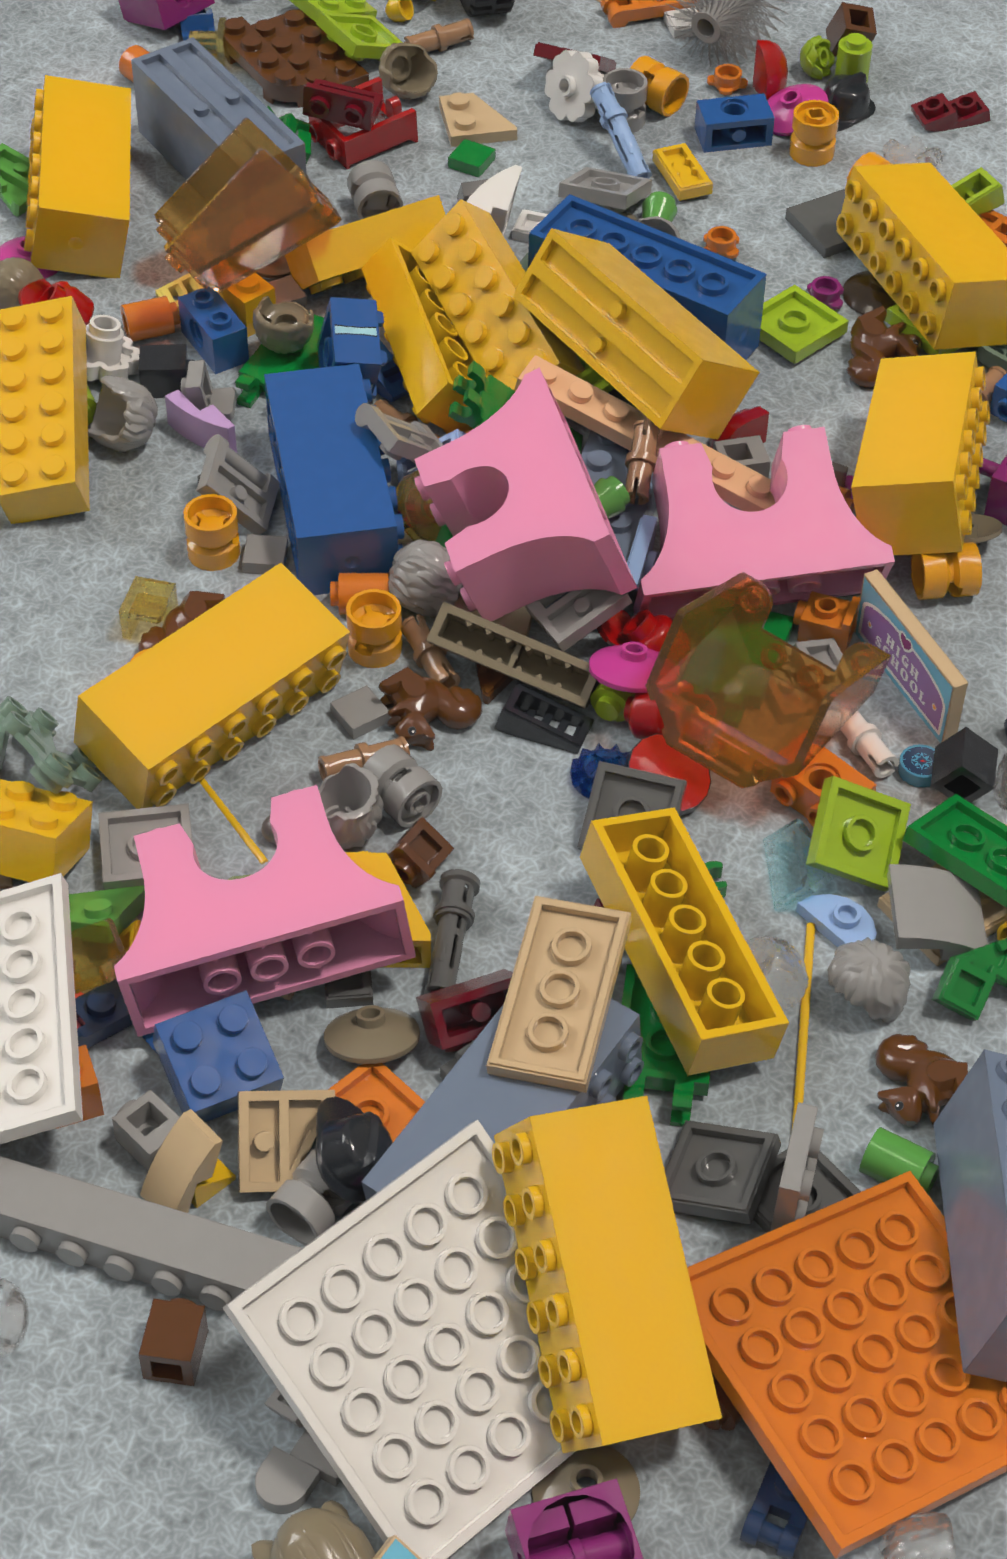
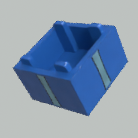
M330 297L317 342L319 368L359 363L362 379L370 380L372 399H375L377 395L376 382L381 366H386L387 352L381 351L379 327L383 326L384 316L383 312L377 311L376 300Z

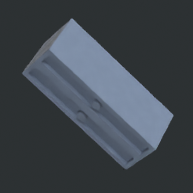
M194 37L131 59L139 132L214 208L226 205L234 213L243 214L245 221L252 218H270L285 225L309 216L305 143Z
M611 998L587 1093L487 1073L486 1065L504 1006L503 1004L363 1179L362 1186L366 1200L476 1120L480 1122L495 1143V1134L529 1116L616 1101V1096L625 1085L628 1087L632 1086L639 1078L644 1067L641 1052L643 1038L640 1033V1015Z
M984 1049L934 1122V1132L963 1372L1007 1382V1055Z

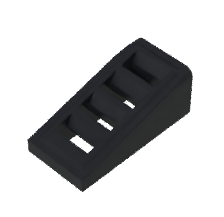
M517 682L500 713L494 729L514 737L578 754L593 725L594 719ZM534 716L543 717L542 721L534 718ZM552 720L560 722L557 728L549 725ZM568 725L577 727L573 736L565 733Z

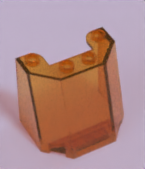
M247 117L235 127L154 214L156 221L160 224L156 230L167 241L164 245L165 251L168 253L164 257L167 262L179 273L187 270L203 288L207 289L210 287L218 293L329 230L342 220L332 201L310 181L308 175Z
M743 571L676 612L645 685L650 700L656 701L665 727L661 730L666 744L741 789L756 786L760 782L780 777L787 778L798 775L874 693L891 658L890 654L870 643L858 642L844 651L836 670L764 630V625L773 606L772 594L764 583Z

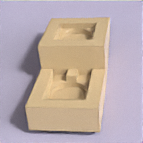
M192 1109L183 1112L166 1136L149 1168L140 1192V1196L146 1201L186 1213L189 1212L196 1185L213 1176L223 1142Z

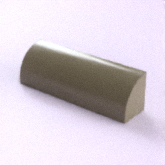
M444 601L426 639L427 643L583 709H586L590 704L591 694L599 684L589 672V662Z

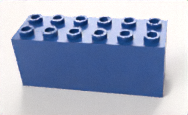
M571 194L529 232L528 268L551 228L610 243L745 360L758 348L766 273Z
M359 363L264 374L268 434L277 480L279 481V490L297 579L313 595L330 593V582L338 581L339 573H389L394 555L403 548L402 544H398V539H404L405 532L402 514H394V511L398 510L395 486L387 485V483H391L389 459H381V456L385 455V453L380 449L381 442L371 430L359 427L355 422V414L358 407L363 403H372L370 380L362 379Z

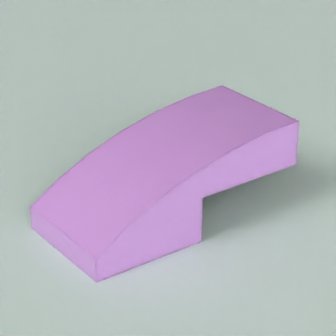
M179 390L165 395L168 424L176 432L203 448L211 437L219 434L229 442V447L237 453L235 425L213 404L199 410Z

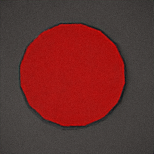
M656 733L642 738L627 755L624 767L686 780L687 787L680 816L693 813L708 796L712 782L709 765L696 747L689 741L673 734Z

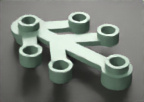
M7 696L0 704V713L5 717L1 725L34 757L35 764L30 769V773L42 786L58 794L63 787L69 788L72 784L83 787L89 792H92L99 785L102 777L94 770L95 764L78 747L71 755L56 750L53 737L56 735L55 728L59 723L50 713L40 707L35 712H28L21 703L11 696Z

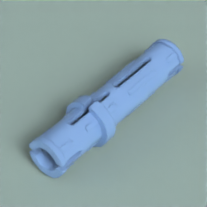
M609 82L595 85L590 90V95L601 116L599 121L603 129H606L610 134L627 174L649 179L652 176V172L645 162L638 143L631 132L625 108L620 107Z

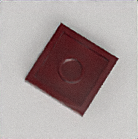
M538 42V44H535L533 56L553 61L554 57L560 55L564 50L572 49ZM591 54L599 63L598 71L608 73L616 69L617 63L615 60Z

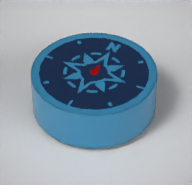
M920 744L904 749L900 755L898 773L902 780L915 787H930L935 749Z

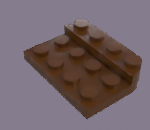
M300 9L289 10L285 14L260 20L252 25L242 16L225 21L224 35L228 63L233 64L237 62L263 88V98L271 104L278 100L297 102L298 108L303 107V88L307 82L313 83L315 78L351 87L369 81V73L355 60L346 56L345 50L337 43L330 41L327 38V34L316 25V22Z

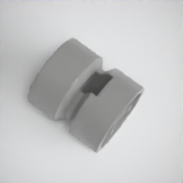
M618 68L609 71L604 75L603 82L611 84L618 104L626 110L628 115L627 122L631 132H637L645 124L647 78L643 73L630 68Z
M363 161L350 171L347 178V187L360 220L403 206L393 174L389 166L382 161Z
M387 745L379 749L362 767L372 771L377 776L379 795L384 803L383 808L400 826L408 828L421 817L427 818L435 810L442 797L443 788L440 782L426 769L418 766L416 760L398 745Z
M312 1150L292 1173L293 1179L286 1180L266 1203L267 1212L277 1227L305 1246L335 1224V1216H341L352 1204V1202L343 1200L333 1193L323 1181L316 1164L315 1150Z

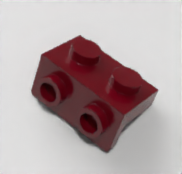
M315 78L313 83L307 82L303 88V115L371 131L383 105V94Z

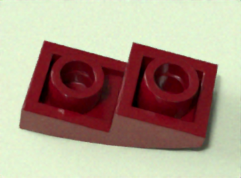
M976 91L961 95L950 101L947 100L943 93L911 105V111L923 128L928 131H947L991 121L990 110Z

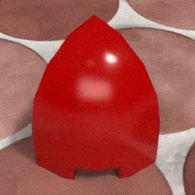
M757 40L752 86L758 94L764 93L768 100L776 92L787 86V59L778 44L770 40Z
M756 406L752 409L745 408L734 413L718 440L710 438L709 447L713 449L714 441L760 435L763 443L766 442L769 412L760 406Z

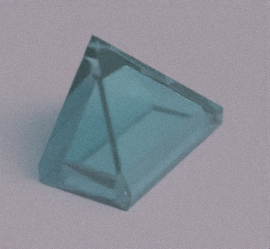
M796 818L763 839L774 910L777 912L787 910L797 904V902L818 891L836 877L834 874L806 865L812 834L805 823L799 818Z

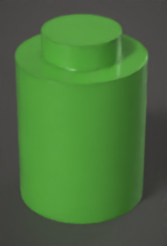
M879 1127L865 1150L859 1172L883 1183L911 1171L928 1194L938 1177L939 1166L934 1164L936 1153Z

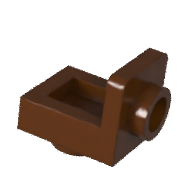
M421 817L407 830L387 854L403 883L410 884L416 889L436 874L435 870L454 850V847L424 817Z

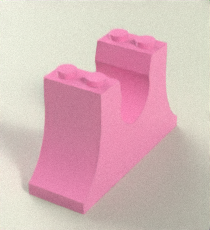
M540 367L525 374L512 397L485 422L463 436L414 459L420 476L414 478L421 497L424 501L432 499L433 503L429 506L439 527L447 525L453 535L450 540L445 542L450 560L445 562L444 565L454 586L462 583L463 588H460V592L470 612L477 609L482 618L494 621L537 600L564 592L597 589L623 595L637 588L569 425Z
M798 425L790 428L787 432H783L771 468L770 491L774 497L775 504L767 509L755 512L738 510L720 498L712 481L713 467L701 443L689 444L687 441H675L667 444L664 448H659L651 481L660 526V555L651 570L640 581L633 607L634 615L648 609L654 616L666 615L671 619L706 615L711 605H721L730 602L758 608L795 603L799 600L808 601L812 591L832 597L861 594L865 573L878 570L886 579L895 563L892 546L872 535L857 520L847 505L835 477L825 427L812 428L810 425Z
M317 785L271 797L270 824L277 849L273 858L264 868L245 878L224 880L204 873L201 870L194 845L180 823L164 828H156L150 832L134 836L144 879V911L135 940L123 958L114 966L118 985L138 1037L153 1033L157 1023L247 990L252 1004L416 957L399 885L387 883L368 874L356 865L343 851L330 828Z

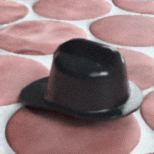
M863 72L853 75H835L827 81L824 91L827 94L829 103L834 105L839 111L837 132L869 118L875 112L876 107L870 99V90L866 83L867 77Z
M339 1097L326 1098L318 1105L316 1115V1164L321 1178L329 1189L341 1199L353 1203L366 1201L362 1181L393 1143L390 1133L378 1115L370 1111L363 1113L361 1109L350 1101Z

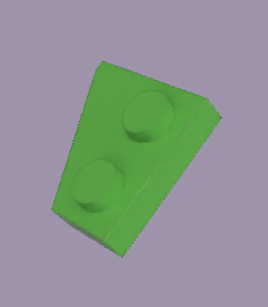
M1 143L0 198L14 216L20 217L27 211L30 161L25 155Z
M144 885L69 894L71 938L113 942L144 909Z

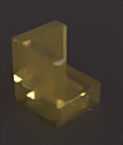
M219 17L217 31H190L189 38L194 37L225 66V21L227 18Z
M135 576L119 609L122 638L131 640L139 621L158 624L165 620L166 615L178 606L176 583Z
M106 918L71 931L75 994L115 980L114 966L123 958L126 951L114 921L111 918Z

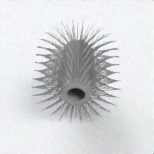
M679 0L683 7H685L684 5L688 7L686 8L688 11L671 7L683 14H690L687 16L692 19L671 16V18L684 20L683 22H691L692 26L668 27H691L693 31L686 34L695 33L696 36L689 42L698 37L696 40L697 47L700 40L703 41L702 55L704 46L708 43L710 67L711 44L713 45L719 65L718 48L721 53L723 51L726 57L725 61L729 64L727 52L729 53V51L726 49L728 44L734 54L735 62L740 67L736 55L738 51L735 49L734 44H738L737 48L742 50V57L748 60L744 47L755 53L752 40L757 42V39L761 40L759 33L771 39L765 25L778 31L772 22L770 24L767 21L764 22L759 14L782 22L777 16H773L770 10L767 13L762 11L763 8L760 6H763L765 9L770 7L782 10L764 0H696L697 2L694 1V3L689 0L691 3ZM760 23H761V25H762L761 28H762V29H763V28L765 29L763 32H762L761 30H760V31L758 30V29H759L758 27H759ZM742 37L744 38V40H745L746 42H747V41L749 42V43H748V44H749L748 46H747L745 43H743Z

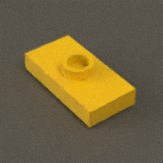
M686 143L653 150L652 161L679 201L712 194V181Z

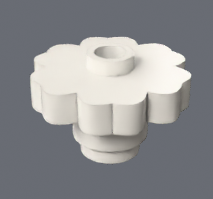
M564 50L560 55L554 57V70H549L546 73L545 94L551 98L549 109L558 120L584 122L587 118L592 117L595 112V103L590 95V90L595 85L603 82L604 75L598 71L599 63L589 52Z
M93 316L90 319V323L86 325L87 381L97 379L101 381V378L104 376L128 379V375H135L139 372L140 349L132 346V339L124 336L120 321L112 316Z

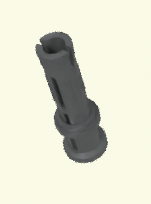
M451 869L443 872L440 876L439 887L442 890L440 903L435 906L433 918L438 928L425 994L456 984L465 931L473 925L475 919V912L472 909L473 899L480 891V880L472 872L462 869Z

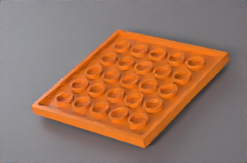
M911 1171L687 1267L713 1375L835 1559L1007 1472V1382L963 1372L945 1217Z

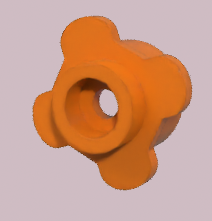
M721 64L715 68L714 75L707 77L708 85L715 86L719 93L723 95H731L737 89H744L748 86V80L742 78L741 68L734 64Z
M716 226L704 235L703 241L706 243L704 249L730 259L736 258L739 255V249L736 248V244L739 243V237L733 229L726 226Z

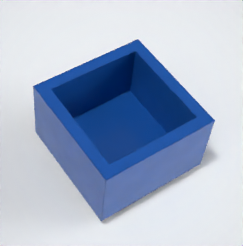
M247 990L155 1024L153 1044L182 1114L192 1109L204 1122H208L238 1110L239 1091H281L284 1076Z

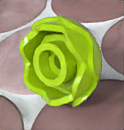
M821 35L810 38L800 51L802 70L809 77L817 80H822V77L831 75L830 68L835 61V57L830 51L831 42L828 39L821 38Z

